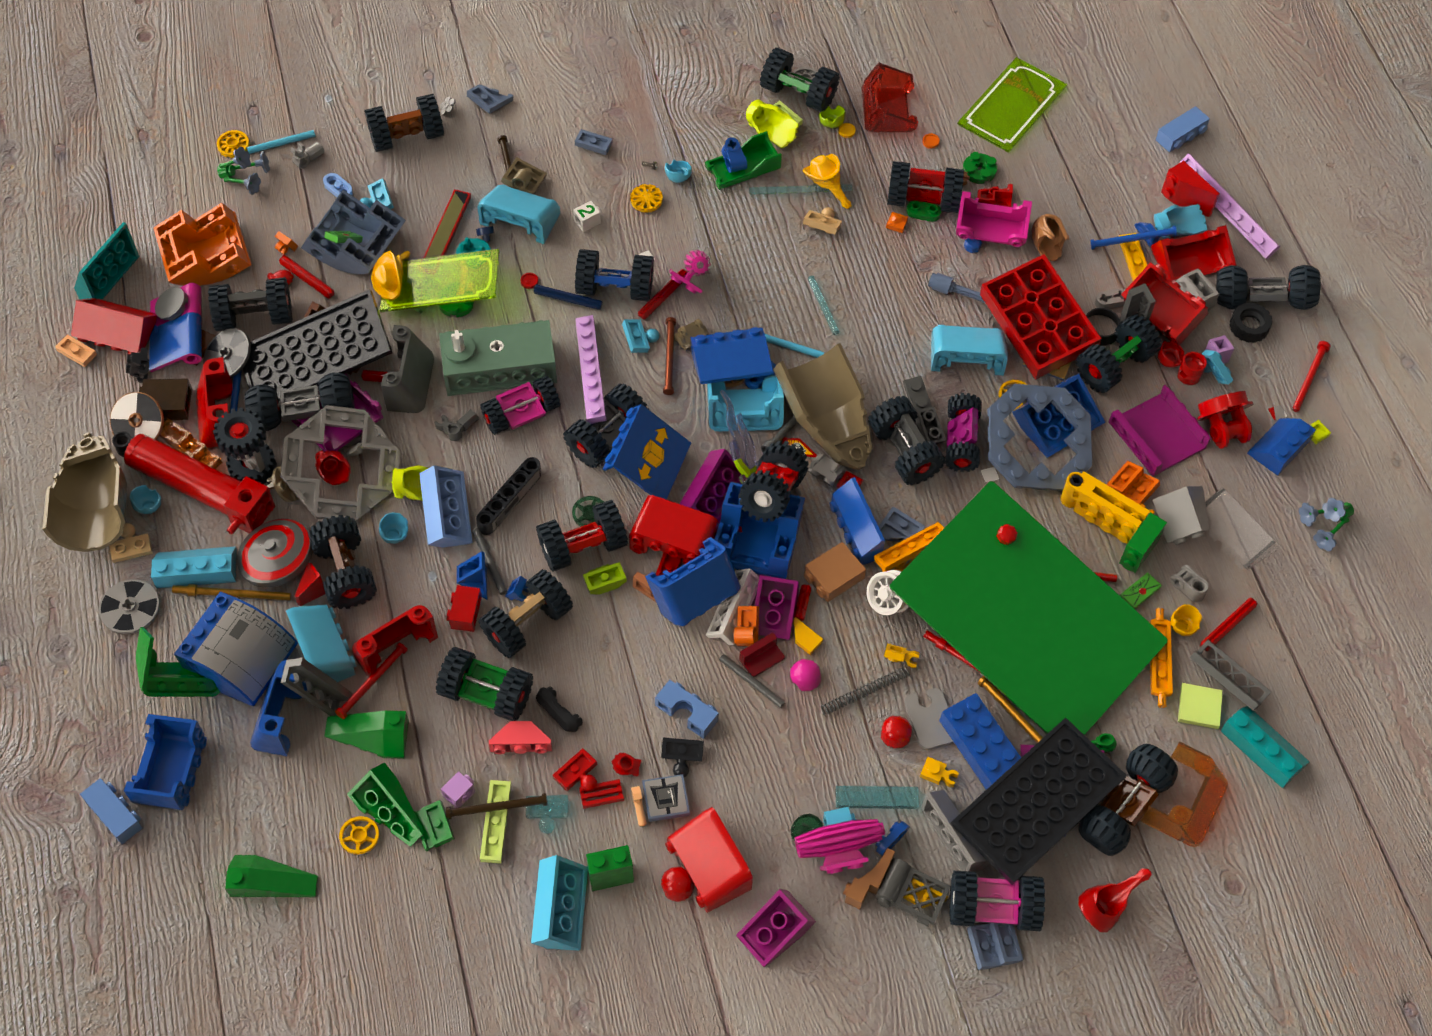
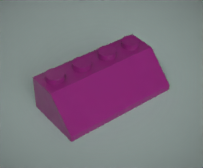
M726 449L710 451L680 504L710 514L720 524L722 505L730 482L742 484L745 480L734 464L736 459Z

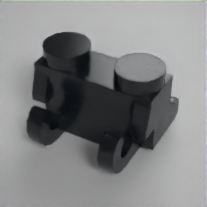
M141 348L140 353L131 352V354H127L125 372L130 376L137 377V382L143 383V379H148L149 359L147 348Z

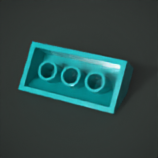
M1248 706L1239 709L1226 721L1221 729V732L1282 788L1310 763L1307 758Z

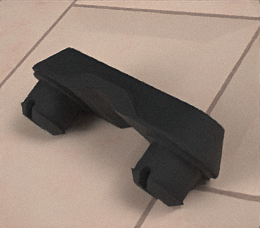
M542 687L539 689L536 695L537 702L565 731L576 732L583 723L582 718H579L578 714L572 715L565 707L558 703L556 691L552 687Z

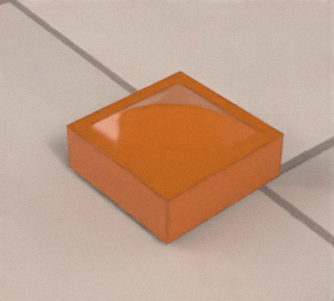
M892 212L886 228L903 233L908 222V216Z

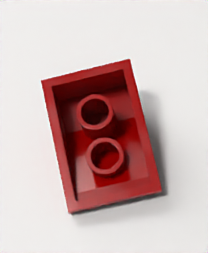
M1185 161L1168 170L1161 190L1165 198H1168L1173 204L1187 207L1199 204V210H1202V215L1206 217L1212 215L1220 194Z

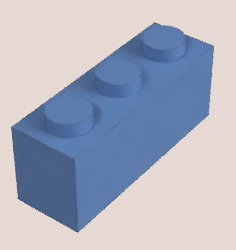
M1195 106L1159 128L1156 141L1170 153L1174 149H1179L1187 141H1192L1198 134H1203L1208 128L1207 125L1210 118Z
M100 778L80 793V795L122 845L143 829L139 824L141 818L134 810L130 812L126 808L129 804L122 796L117 798L114 794L117 790L110 782L105 784Z

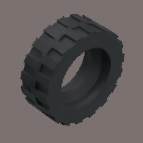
M1243 303L1237 309L1235 308L1229 326L1231 327V332L1239 340L1248 343L1260 342L1269 333L1273 323L1272 315L1264 306H1260L1257 303ZM1244 317L1255 318L1259 321L1260 326L1256 329L1249 328L1242 323V319Z

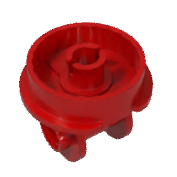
M1246 391L1221 395L1198 404L1200 416L1197 419L1198 421L1209 419L1211 424L1210 436L1220 449L1226 448L1229 445V440L1236 438L1241 443H1247L1252 436V425L1245 415L1244 409L1254 404L1253 401H1248ZM1231 414L1233 420L1225 422L1222 416Z

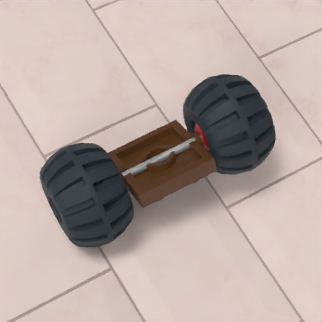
M1140 745L1129 754L1126 770L1130 777L1127 776L1109 793L1101 805L1096 806L1079 822V833L1082 838L1103 854L1113 856L1123 851L1127 847L1131 836L1128 824L1135 827L1158 797V793L1168 790L1176 781L1178 775L1176 762L1162 749L1154 745Z

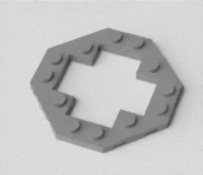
M326 405L317 414L284 438L280 477L315 518L330 519L331 516L338 517L343 515L344 518L350 516V518H354L357 521L393 492L391 482L394 468L399 469L400 450L391 443L387 435L374 423L365 410ZM325 426L362 430L361 448L380 450L377 485L358 484L357 502L319 498L320 479L301 477L304 442L323 444Z

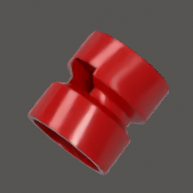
M1188 352L1185 354L1177 373L1178 379L1186 385L1197 384L1206 367V358L1198 352Z

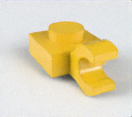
M887 643L884 657L892 662H903L905 660L909 667L916 668L917 662H913L911 658H919L920 653L906 650L907 648Z

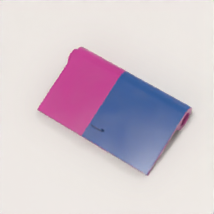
M189 283L180 287L188 295V303H185V311L178 318L172 321H163L157 316L150 335V372L159 370L179 360L187 364H198L201 362L202 289L196 283ZM158 298L150 301V312L155 313V305Z

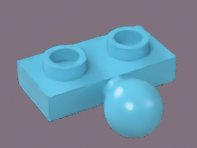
M383 178L368 185L371 198L364 197L360 199L369 208H371L376 200L389 209L394 208L387 184Z
M624 319L622 326L631 353H648L650 349L648 342H657L660 337L659 332L656 329H649L645 332L641 319Z
M1205 350L1202 353L1207 361L1204 372H1212L1218 383L1229 385L1233 378L1230 375L1231 371L1223 364L1221 355L1217 351Z

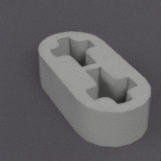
M1120 288L1100 292L1096 297V307L1112 309L1124 306L1125 302L1121 299V294L1125 289Z

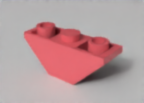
M510 721L489 740L490 752L495 754H505L506 752H515L517 754L536 752L544 754L547 751H552L551 739L532 721Z

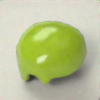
M838 105L835 109H831L828 106L825 111L819 114L821 124L827 128L840 127L845 120V108Z

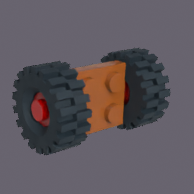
M434 94L416 97L418 110L385 117L382 106L364 110L375 151L392 149V139H400L410 134L416 135L423 130L427 140L444 136L442 119Z

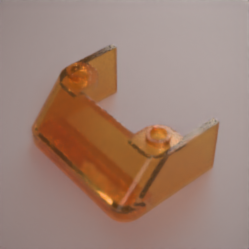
M1179 741L1171 755L1172 759L1195 769L1197 773L1205 776L1192 808L1189 809L1185 806L1177 805L1167 815L1149 806L1141 822L1191 847H1197L1203 842L1228 787V781L1210 756Z

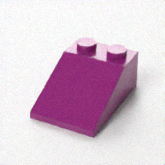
M759 575L755 606L759 607L758 635L767 636L773 632L777 638L790 640L800 587L799 581Z
M779 889L736 936L761 965L766 967L799 940L816 921L788 890Z

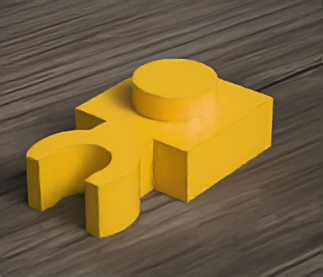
M927 757L920 777L938 785L942 780L948 787H954L955 782L951 781L949 777L958 778L959 772L956 770L947 771L945 770L947 764Z

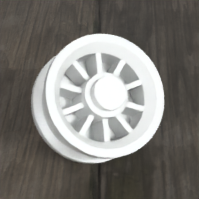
M890 570L880 572L870 579L867 585V599L877 613L891 615L903 612L909 608L889 588L891 582L901 571Z

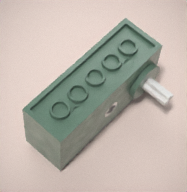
M549 320L439 333L447 396L511 389L530 382L531 386H533V381L545 376H549L551 382L557 383Z

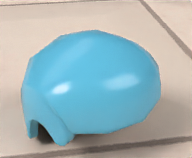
M673 160L670 165L668 163L665 164V173L669 180L681 183L691 176L692 168L686 161Z
M147 485L135 487L130 492L129 497L133 509L141 514H152L161 506V496L156 489L151 490Z
M392 512L386 514L379 524L381 538L385 542L392 544L402 542L408 534L407 519L400 513Z

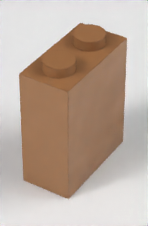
M843 542L806 564L804 571L806 581L809 584L812 583L816 588L817 594L827 602L865 579L866 574L865 567Z

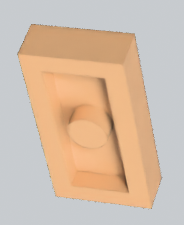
M68 334L55 346L59 353L83 367H86L97 355L94 349Z

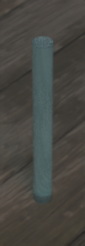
M809 276L808 282L833 335H837L840 331L814 276Z

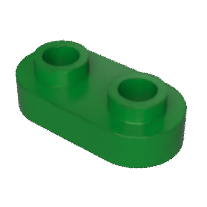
M911 201L907 205L906 213L914 219L935 222L940 219L941 208L932 203Z

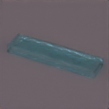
M835 786L836 808L919 809L918 787Z

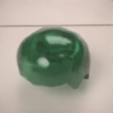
M810 813L800 815L790 829L792 840L795 842L796 836L823 827V822L818 816Z

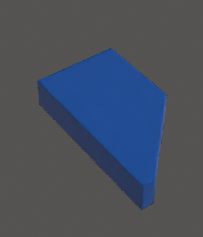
M1139 222L1134 225L1139 233L1156 231L1151 223ZM1160 237L1145 239V242L1151 248V245L1158 242Z

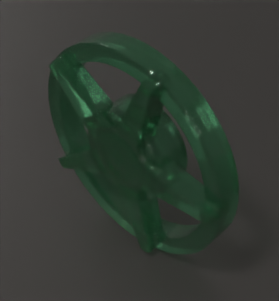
M585 496L577 500L572 508V517L575 523L581 527L587 525L581 523L585 519L591 521V523L595 522L593 506H595L596 502L603 503L604 501L595 496ZM593 500L592 504L580 505L584 501ZM577 507L582 511V516L578 519L575 515Z

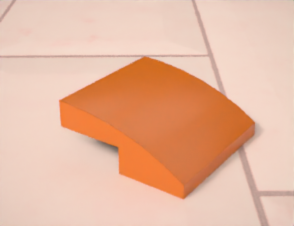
M1127 461L1106 485L1141 505L1160 486V480L1145 474L1143 467Z

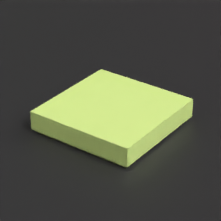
M1182 683L1178 722L1219 729L1223 690Z

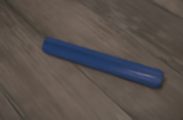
M535 285L534 294L597 310H601L603 305L601 300L541 285Z

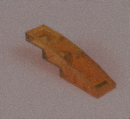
M169 418L164 420L160 437L174 449L215 469L223 463L220 457L210 452L206 445L195 439L191 432Z

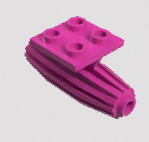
M692 250L690 255L686 254L685 257L687 259L684 260L685 268L688 271L687 274L682 277L672 269L669 270V273L672 274L670 276L671 279L681 284V282L687 284L685 287L694 294L696 292L701 294L703 290L691 283L690 279L693 275H705V271L708 272L710 270L708 267L711 266V262H709V256L703 251Z
M877 819L851 820L819 827L795 837L797 854L799 858L825 857L820 870L827 871V874L842 872V867L846 866L847 869L864 867V862H868V857H864L858 849L882 840V835H885L883 823H879Z

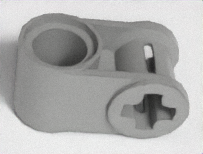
M1183 565L1177 574L1170 576L1172 585L1191 601L1201 602L1204 599L1209 586L1208 582L1189 565Z

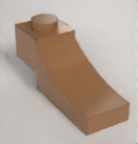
M887 848L881 860L870 872L859 879L855 877L852 884L847 883L843 892L846 895L845 903L860 910L868 892L876 895L894 858L895 851Z

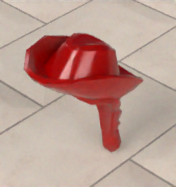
M1141 869L1135 876H1131L1118 884L1096 885L1086 889L1079 896L1078 906L1086 920L1099 932L1111 930L1127 907L1128 897L1132 890L1140 883L1149 880L1152 872L1149 869Z

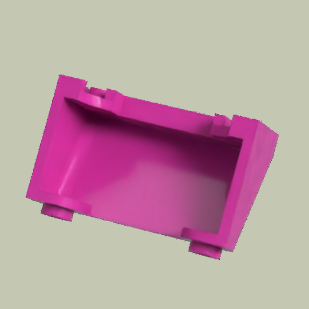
M962 191L956 226V234L959 238L1002 243L1014 247H1021L1026 243L1032 201L1023 200V204L1020 206L1013 203V207L979 203V198L975 197V200L971 198V192Z

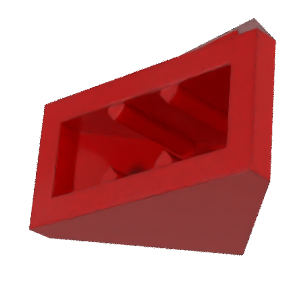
M308 563L294 596L299 606H303L326 594L321 575L312 563Z

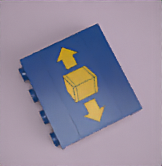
M640 404L636 407H631L627 411V418L619 428L620 433L612 443L613 448L605 458L606 463L603 470L615 468L649 495L667 500L691 442Z

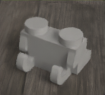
M822 453L812 460L808 472L813 476L817 477L820 475L824 477L823 481L831 487L845 474L840 464Z

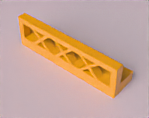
M937 522L874 556V561L882 569V572H887L893 568L902 572L944 527Z

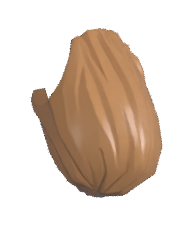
M1052 214L1042 215L1033 223L1031 229L1032 239L1040 255L1045 254L1049 261H1056L1061 257L1065 240H1069V235L1059 217Z

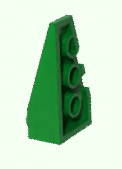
M390 710L348 714L345 719L339 716L327 717L324 736L346 745H353L365 752L375 753L382 758L404 759L409 720L406 711Z
M385 762L370 769L347 793L361 812L373 816L375 822L387 826L393 835L410 847L425 834L398 778Z
M234 855L227 869L225 890L230 897H316L318 876L258 855Z

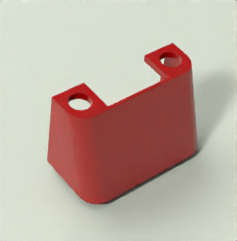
M223 357L209 359L203 364L196 391L199 442L205 448L218 447L213 432L215 430L214 425L218 423L217 419L219 418L216 417V411L223 410L224 413L227 411L229 414L227 403L215 405V400L228 398L232 394L233 383Z

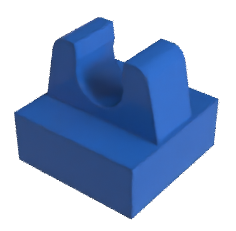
M522 576L514 579L505 597L511 601L516 599L523 602L527 597L523 595L522 590L528 593L527 579Z

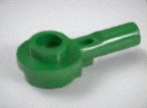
M1108 733L1101 734L1096 737V740L1091 741L1099 750H1104V752H1112L1117 746L1113 735Z

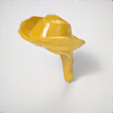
M829 154L826 156L820 155L812 159L810 165L803 169L804 174L820 187L829 189L841 202L842 207L849 209L852 205L841 189L840 162L838 157L834 154Z
M388 251L375 263L371 281L374 290L382 298L393 301L400 296L402 277L404 275L402 261L409 258V251H404L401 255L398 254L397 256Z

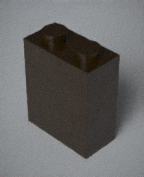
M143 379L139 392L152 396L159 403L163 411L164 420H188L192 395L189 379Z

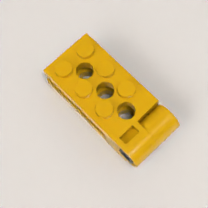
M1085 471L1082 474L1072 472L1068 475L1060 497L1061 503L1068 508L1074 507L1073 511L1084 517L1086 521L1097 525L1104 532L1112 534L1119 541L1126 544L1150 512Z

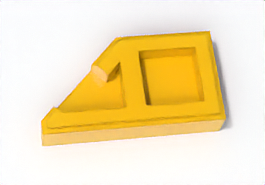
M795 617L793 620L795 644L811 655L823 643V638Z
M914 878L911 881L914 889L925 886ZM929 888L933 898L942 896L943 893ZM926 889L916 892L919 903L930 900ZM912 894L903 897L907 901L916 904ZM932 904L924 905L921 908L932 906Z

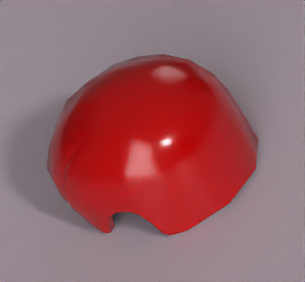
M1173 340L1170 342L1164 341L1160 351L1157 352V358L1160 363L1170 368L1180 366L1185 355L1183 348Z
M891 716L883 722L881 739L887 746L903 748L910 742L912 726L906 718Z
M681 866L672 867L662 875L661 886L668 899L679 902L685 901L691 896L694 890V883L685 868Z

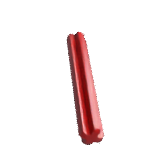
M283 255L279 259L283 267L326 298L330 299L334 296L335 293L331 287L288 256Z
M681 269L678 274L684 277L687 271ZM671 279L638 311V316L645 320L681 284Z
M1253 598L1247 599L1201 642L1200 647L1207 639L1216 645L1256 608L1257 601ZM1208 646L1204 651H1209L1211 647Z

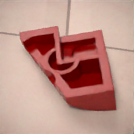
M1008 184L1007 188L999 189L998 186L990 189H979L977 193L978 202L1011 207L1013 184Z

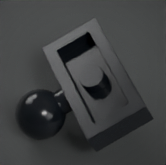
M663 737L661 758L678 760L673 766V774H683L685 778L689 773L686 761L702 762L704 741Z

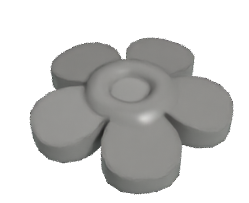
M447 97L445 103L442 102L440 105L441 114L451 113L453 111L452 106L455 105L456 100Z

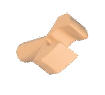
M640 786L632 787L631 792L636 808L638 825L643 827L647 825Z

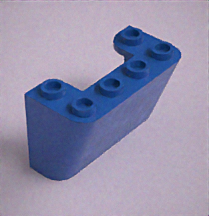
M286 660L278 665L269 683L250 741L251 747L256 751L283 756L288 755L291 744L286 735L280 734L285 718L279 717L285 697L291 699L303 698L281 683ZM291 672L289 680L291 682H295L293 673ZM303 681V688L305 691H307L308 689L306 686V682Z

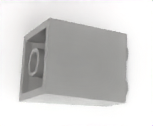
M1186 486L1153 499L1158 517L1167 522L1163 531L1167 543L1179 545L1187 542L1186 538H1199L1204 536L1203 532L1209 530L1202 486Z

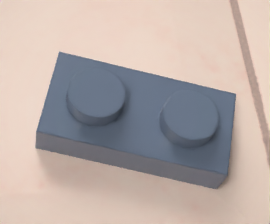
M581 129L574 142L577 147L607 155L613 140L612 138Z

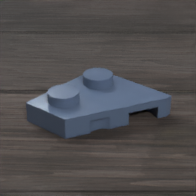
M480 84L467 91V97L489 114L513 101L512 94L505 96L499 94V90Z
M895 507L891 508L878 526L885 540L901 542L925 529L923 524Z

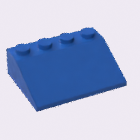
M753 327L747 330H733L732 332H717L710 335L690 337L692 358L700 384L773 375L772 363L763 328Z
M1079 374L1069 377L1054 386L1066 388L1091 415V431L1105 423ZM1028 402L1012 412L1020 428L1046 458L1068 446L1064 440L1075 430V427L1051 402L1039 413Z

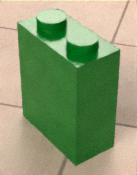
M1150 512L1127 543L1119 564L1125 569L1136 573L1159 542L1167 522Z
M628 845L586 854L592 892L634 882L633 863Z

